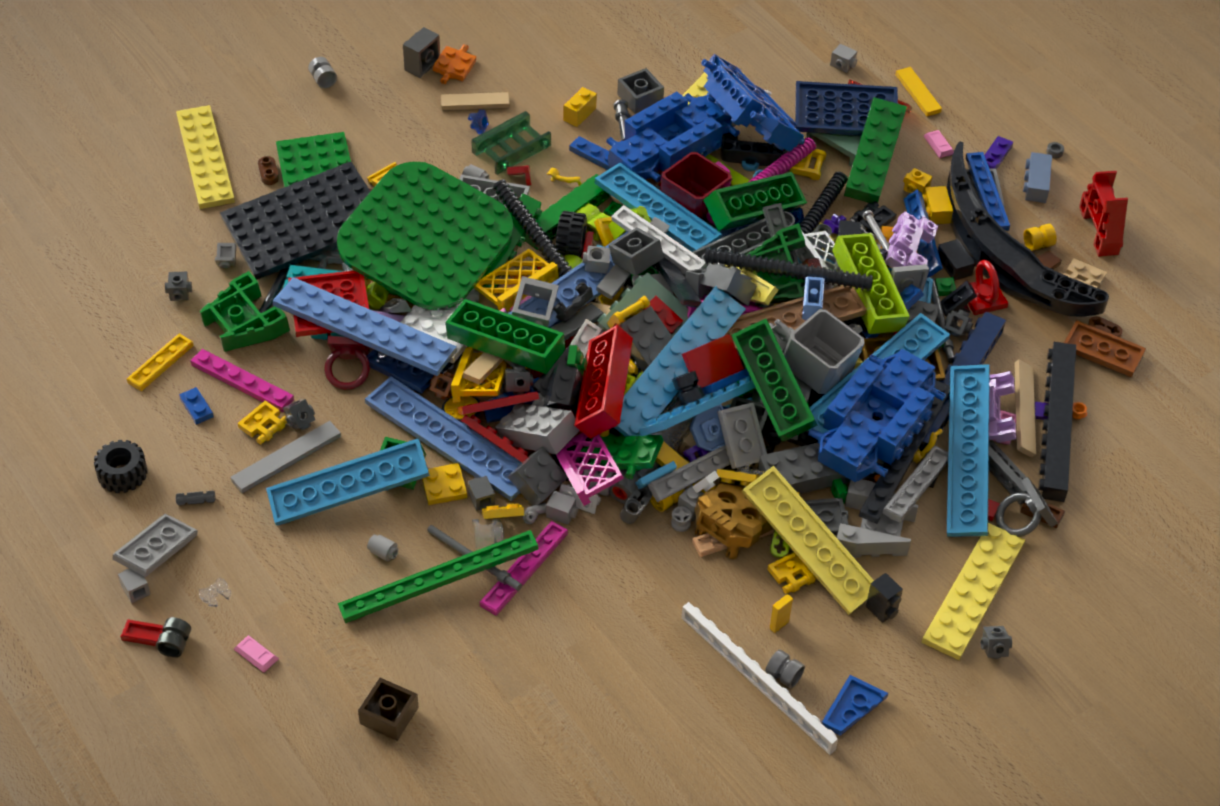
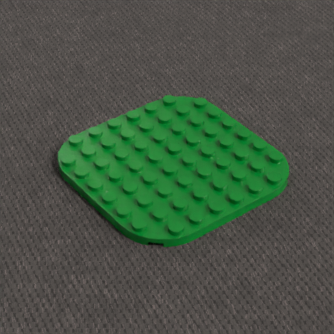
M406 162L390 169L343 223L337 235V248L342 261L348 267L412 304L428 310H438V308L444 307L449 309L461 303L507 247L513 234V220L510 212L502 203L436 166L426 162Z

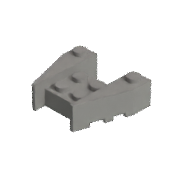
M863 479L857 482L851 480L845 507L861 510L875 483ZM915 504L900 523L884 514L878 524L862 518L861 527L840 523L837 539L854 558L861 557V555L879 557L880 554L907 556L911 539L900 537L904 520L915 522L918 505Z

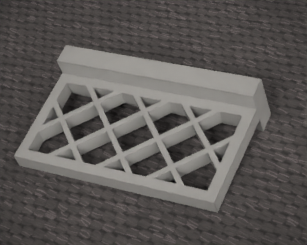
M826 231L803 233L806 247L795 250L797 257L803 265L808 264L809 266L814 265V267L820 266V268L826 267V269L832 268V270L837 269V271H840L835 256L828 253V250L832 252L835 245ZM818 245V246L824 248L825 251L822 250V249H820V248H817L816 246ZM826 258L835 263L833 264L831 262L826 261ZM824 282V291L839 287L838 284L833 286L832 283L827 285Z

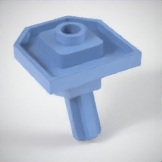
M721 404L694 416L690 426V431L697 447L709 452L726 445L717 411L723 410Z

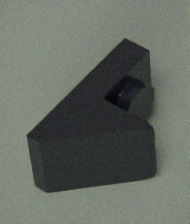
M965 281L940 301L946 317L952 311L958 312L959 309L967 313L971 312L967 304L975 299L977 295L970 282Z

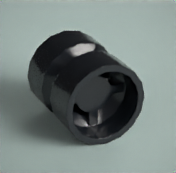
M691 371L672 379L675 390H679L678 397L681 405L705 397L702 387L697 384L699 379L696 371Z

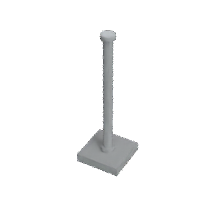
M871 210L865 211L863 213L864 220L869 223L881 246L888 251L890 245L873 218V212ZM927 264L893 267L891 276L899 294L910 284H913L923 292L929 267Z

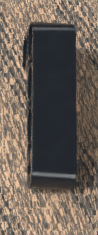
M730 132L722 135L721 159L725 162L742 164V161H745L746 164L753 165L757 162L759 166H770L788 152L786 149L780 150L773 143L738 140V136L734 137Z

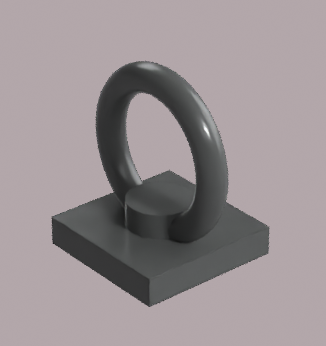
M1028 477L1021 481L1027 493H1014L1006 497L996 511L997 526L1017 537L1031 533L1039 525L1042 517L1050 527L1058 524L1042 494ZM1015 501H1026L1034 514L1031 522L1020 529L1008 527L1004 522V512L1007 507Z

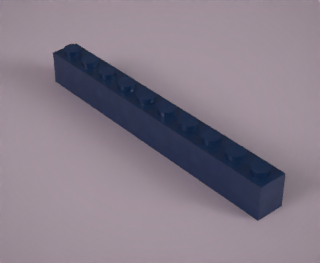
M985 312L982 318L979 317L975 324L976 328L971 329L967 337L968 340L963 341L960 353L955 354L952 366L983 365L1002 335L1006 320L988 312ZM948 365L945 371V380H939V382L949 386L951 365ZM950 394L920 446L919 450L921 452L928 445L931 433H935L939 429L943 430L949 421Z

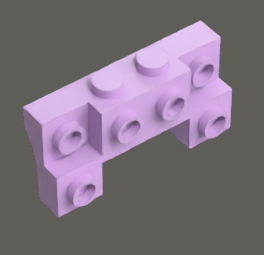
M904 211L899 216L897 224L892 230L894 234L889 240L890 246L885 263L891 268L927 264L928 260L916 253L920 238L927 243H930L935 238L938 226L924 216L918 220L913 215Z
M1010 371L990 375L989 440L995 439L997 443L1016 439V423L1012 417L1001 419L1000 396L1015 393L1014 377Z

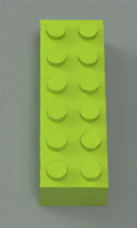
M872 233L838 236L832 252L840 270H843V272L849 271V273L855 272V274L861 273V275L867 274V276L872 275L873 277L872 288L869 292L867 289H864V291L861 288L855 289L867 309L865 315L861 317L868 333L900 331L906 326L910 316Z

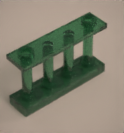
M524 111L471 140L472 153L477 156L485 152L495 161V174L498 175L506 171L507 167H513L551 146V132L548 131L540 135L530 126V114ZM525 130L534 139L526 142L518 133ZM513 138L521 146L514 150L504 141ZM499 145L507 154L499 157L490 148Z

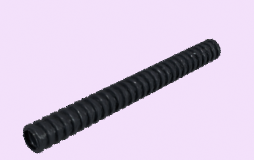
M839 171L834 173L829 183H827L810 208V211H808L800 223V228L804 234L812 233L840 194L848 181V177L844 173Z
M502 179L496 182L492 188L493 191H496V195L499 196L503 204H506L505 206L512 213V216L516 217L515 220L519 221L518 224L522 226L525 233L529 234L528 237L532 239L535 246L539 247L538 250L545 256L546 261L549 264L554 262L558 265V277L560 278L573 268L569 266L568 262H565L566 259L559 253L555 244H552V240H549V236L546 235L545 231H542V227H539V223L536 222L533 215L529 214V210L526 209L523 202L519 201L520 198L516 196L517 194L513 192L507 181ZM596 298L591 301V302L599 303L598 301H595Z
M711 247L706 249L704 258L705 264L709 262L711 264L720 263L725 266L727 265L728 268L733 266L739 267L740 270L743 268L746 271L751 269V272L757 270V273L762 271L763 274L766 272L769 275L774 273L775 276L780 274V277L785 275L786 278L791 276L792 279L797 277L798 280L803 278L804 281L806 277H820L825 279L824 282L827 285L829 283H832L833 286L838 284L839 287L841 285L844 288L849 286L850 289L855 287L856 290L861 288L862 291L867 289L868 292L871 290L873 283L872 275L855 274V272L849 273V271L843 272V270L837 271V269L820 268V266L814 267V265L797 264V262L791 263V261L785 262V260L768 259V257L764 259L762 256L758 258L756 255L752 257L751 254L745 255V253H742L741 255L739 252L735 254L734 251L729 253L728 250L723 252L722 249L717 251L716 248L711 250Z

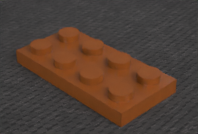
M1077 320L1064 343L1076 345V355L1130 377L1136 371L1146 350L1145 347Z

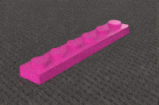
M201 349L190 360L191 366L261 402L266 400L281 412L284 411V407L294 401V395L204 349Z

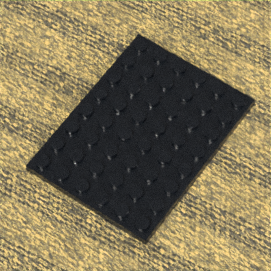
M348 162L220 212V215L253 276L258 280L288 268L290 265L298 264L337 248L339 229L371 191L353 163Z

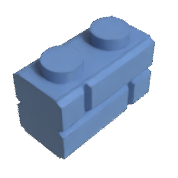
M806 277L802 319H809L819 309L823 308L824 278Z

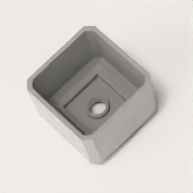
M819 309L790 334L783 354L792 373L818 394H826L854 369L864 346V338L827 310Z

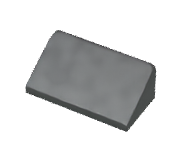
M396 298L391 299L384 306L380 307L381 311L390 313L412 311L406 300Z

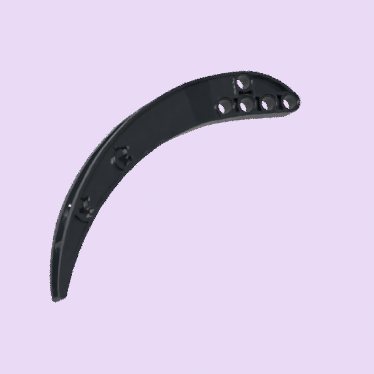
M960 141L953 153L947 181V192L953 209L951 227L956 238L965 246L970 257L974 259L975 266L977 267L981 260L989 261L997 273L999 288L1002 291L1027 299L1053 312L1075 317L1095 316L1104 313L1109 299L1107 292L1043 265L1029 248L1012 237L994 220L979 200L971 185L964 163V142ZM984 268L983 275L989 279V273L986 270V268Z

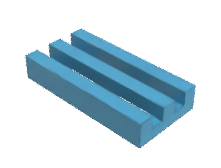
M672 461L640 478L635 483L638 489H641L673 472L677 466Z

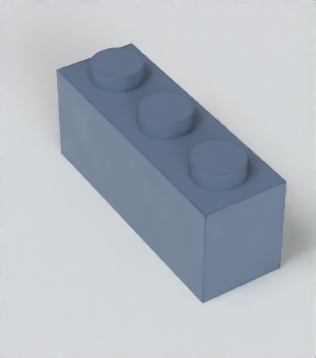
M1031 152L1030 159H1026L1025 169L1028 170L1025 171L1024 181L1027 182H1024L1023 192L1026 193L1025 200L1046 203L1050 188L1052 155Z

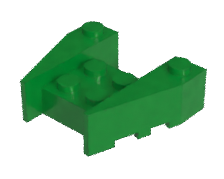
M799 223L779 230L773 237L764 241L762 245L748 254H751L752 257L756 255L758 258L762 256L764 259L768 257V259L774 258V260L779 259L780 261L785 260V262L791 261L793 263L789 252L806 247ZM755 270L758 277L778 289L770 303H784L804 297L805 281L803 278L798 280L797 277L792 279L791 276L786 278L785 275L780 277V274L775 276L774 273L769 275L768 272L763 274L762 271L757 273V270Z
M250 271L233 279L225 291L221 290L217 294L218 297L212 303L206 304L200 310L204 327L216 321L224 331V334L219 336L224 352L273 340L290 331L287 316L280 308L274 306L260 313L252 303L254 300L262 297L259 283Z

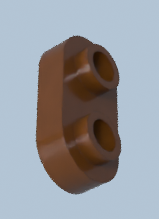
M270 156L260 158L258 160V168L261 181L266 185L276 184L279 181V175L275 159Z

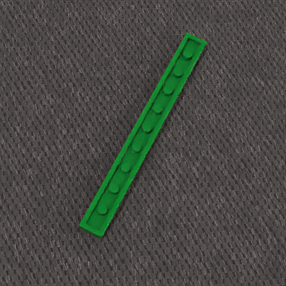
M529 530L337 604L346 624L539 550L532 531Z

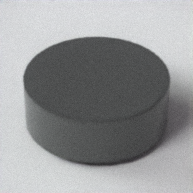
M1058 142L1049 143L1046 153L1052 155V158H1060L1063 156L1064 146Z

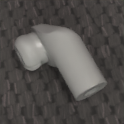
M546 503L529 506L523 515L524 522L532 524L539 514L546 513Z

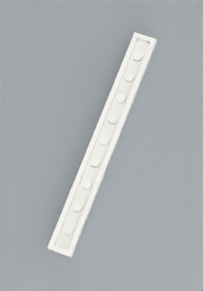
M689 602L683 606L682 619L829 755L836 750L838 738L832 730L823 726L818 717L811 715L801 702L796 701L786 688H782L775 681L772 675L763 671L760 665L755 660H751L741 647H737L727 634L722 633L713 621L703 616L699 608L694 607Z

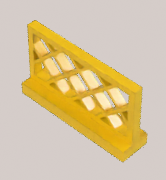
M527 249L480 279L474 288L497 305L499 311L505 308L506 312H508L514 306L521 282V275H531L528 278L553 283L559 279L558 265L554 262L549 264L532 250ZM530 256L533 261H523V259ZM512 266H520L519 270H509ZM522 266H533L532 270H522ZM535 266L544 267L541 270H535ZM498 275H506L505 279H495ZM508 275H519V279H508ZM484 284H492L491 288H483L482 286ZM505 284V288H494V285ZM508 284H517L513 288H507ZM494 293H503L497 298L493 295ZM523 294L521 300H523L528 295Z
M466 347L451 384L453 402H461L463 396H498L508 364L503 361L497 367L500 369L493 371L483 381L485 384L479 385L463 378V372L483 353H473V348Z

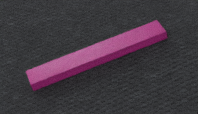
M551 521L535 539L539 550L519 557L507 572L523 586L568 535V530ZM498 581L480 601V607L497 616L518 591L508 584L504 585Z

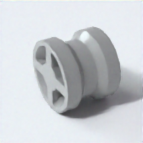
M680 506L672 511L671 525L674 530L684 532L690 528L692 513L688 508Z

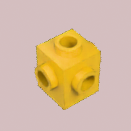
M914 168L905 175L903 190L911 194L918 189L923 195L925 187H931L932 176Z

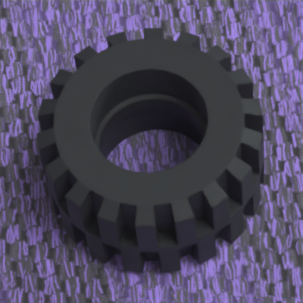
M563 211L560 215L555 246L563 256L571 254L581 257L587 233L586 214Z
M118 440V442L111 441L109 445H103L102 450L99 449L94 457V467L101 486L104 489L107 488L109 492L114 490L115 493H120V491L127 493L128 490L131 489L133 491L136 489V486H141L143 484L142 481L146 479V474H148L142 448L138 447V444L135 442L131 444L129 440L125 442L122 440ZM120 465H126V466L121 467V468H115V467L120 466Z

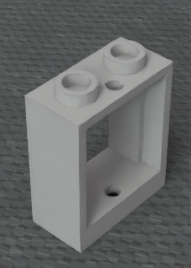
M522 276L512 315L548 327L559 285ZM522 295L548 300L549 305L546 316L520 310L519 306Z

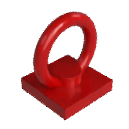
M981 260L976 267V282H971L977 297L968 303L974 316L1008 308L1009 304L999 288L998 276L993 265L987 260ZM984 268H986V270L989 273V279L983 280Z

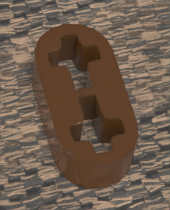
M1093 316L1089 319L1088 325L1121 338L1122 328L1119 325L1099 316Z

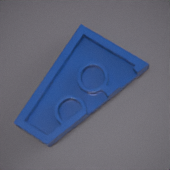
M849 675L821 724L841 736L888 697V693Z

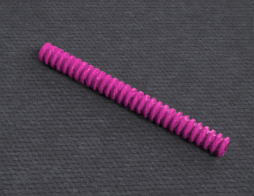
M806 137L803 145L798 144L791 152L785 153L749 182L784 174L816 149L814 140ZM707 212L706 218L708 222L716 226L710 213Z

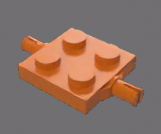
M463 44L460 50L449 46L444 48L433 65V71L443 75L440 79L442 84H447L450 78L460 81L465 80L477 56L466 53L469 49L468 45L465 46Z

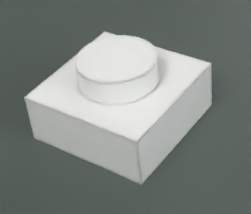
M714 471L692 486L696 493L702 489L706 492L715 486L713 481L718 479L719 476Z

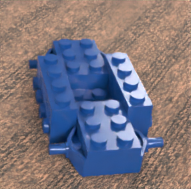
M713 54L709 61L706 59L702 60L701 65L705 67L703 71L708 75V81L703 87L708 91L707 95L716 100L715 103L719 107L724 108L723 112L732 117L731 121L738 126L741 124L745 127L751 124L756 127L755 130L759 134L764 135L763 139L769 144L775 143L774 145L782 151L786 149L791 152L798 144H804V135L795 128L797 123L764 89L751 82L740 68L716 54Z
M676 91L626 119L624 141L617 142L612 137L606 140V143L612 146L608 153V165L613 167L621 163L644 180L652 178L658 183L662 176L657 174L659 169L664 172L691 152H697L706 157L721 147L723 134L730 132L734 137H737L740 131L734 128L736 124L731 121L732 117L723 112L724 108L719 107L715 103L716 100L707 94L694 98L689 93L682 96Z
M904 349L884 359L871 354L869 359L865 360L827 407L823 415V428L829 431L821 433L812 428L808 434L818 440V462L854 482L860 481L870 473L873 474V472L885 477L888 469L878 465L877 458L890 465L895 459L899 460L903 454V448L905 446L909 447L913 440V435L915 433L919 434L923 427V422H928L933 413L931 407L934 397L943 401L946 396L945 393L937 390L935 387V366ZM878 416L882 420L876 421L872 417Z

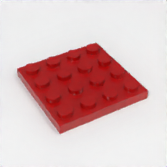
M354 270L294 277L369 309L364 275ZM293 315L296 337L334 333L331 330Z

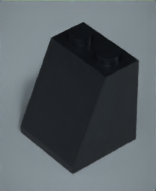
M557 364L550 374L543 407L572 411L576 419L583 379L582 374L577 368Z

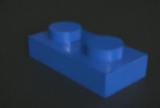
M197 387L179 394L181 402L196 425L214 417L212 410Z

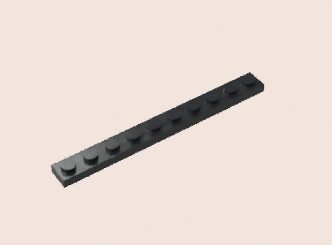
M935 380L936 389L946 394L944 400L941 401L934 397L931 407L933 412L928 422H923V427L919 434L915 433L913 435V440L909 447L905 446L903 448L904 451L900 459H895L891 465L886 464L887 474L885 477L880 475L860 510L859 517L878 524L883 515V509L892 499L950 394L949 385Z

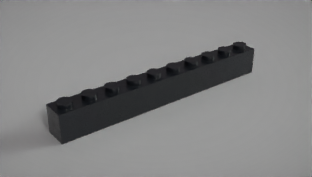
M1054 341L1052 349L1049 348L1047 352V359L1050 362H1047L1046 373L1049 376L1046 377L1045 387L1048 390L1045 391L1044 401L1048 405H1044L1043 416H1047V418L1043 420L1042 430L1045 431V434H1042L1041 445H1044V449L1042 448L1040 453V460H1043V464L1041 463L1039 468V475H1042V479H1039L1038 490L1041 491L1043 498L1046 500L1065 502L1069 484L1076 345Z

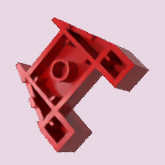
M1117 171L1095 172L1092 177L1093 183L1088 184V191L1083 192L1079 204L1083 219L1092 218L1097 230L1093 245L1098 257L1119 255L1124 244L1123 236L1128 198H1115L1113 185Z

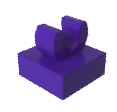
M833 214L831 220L825 219L823 224L828 225L832 233L837 234L839 220L846 221V218L843 215L839 217Z

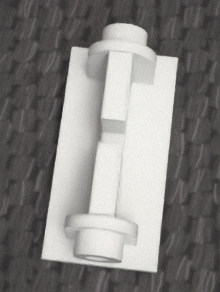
M561 484L560 493L576 498V507L578 509L595 514L596 506L601 501L598 494L590 497L591 503L584 506L571 485Z

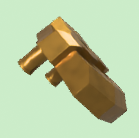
M722 482L714 490H708L698 498L694 509L696 514L694 533L695 535L698 534V536L709 533L727 546L726 557L729 556V559H737L740 547L750 548L759 541L761 535L774 528L743 494L742 491L747 486Z

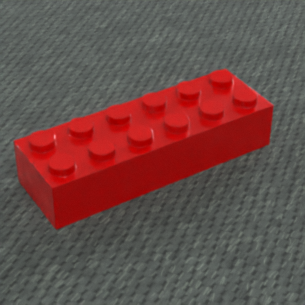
M619 325L589 340L586 356L587 368L583 373L574 426L590 439L620 424L633 338Z

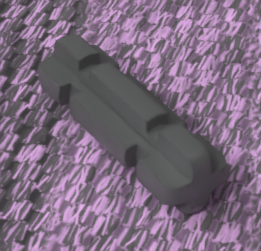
M213 490L206 491V493H203V491L188 492L187 495L177 493L175 499L177 505H185V503L199 504L204 503V501L210 503L215 502L216 495Z

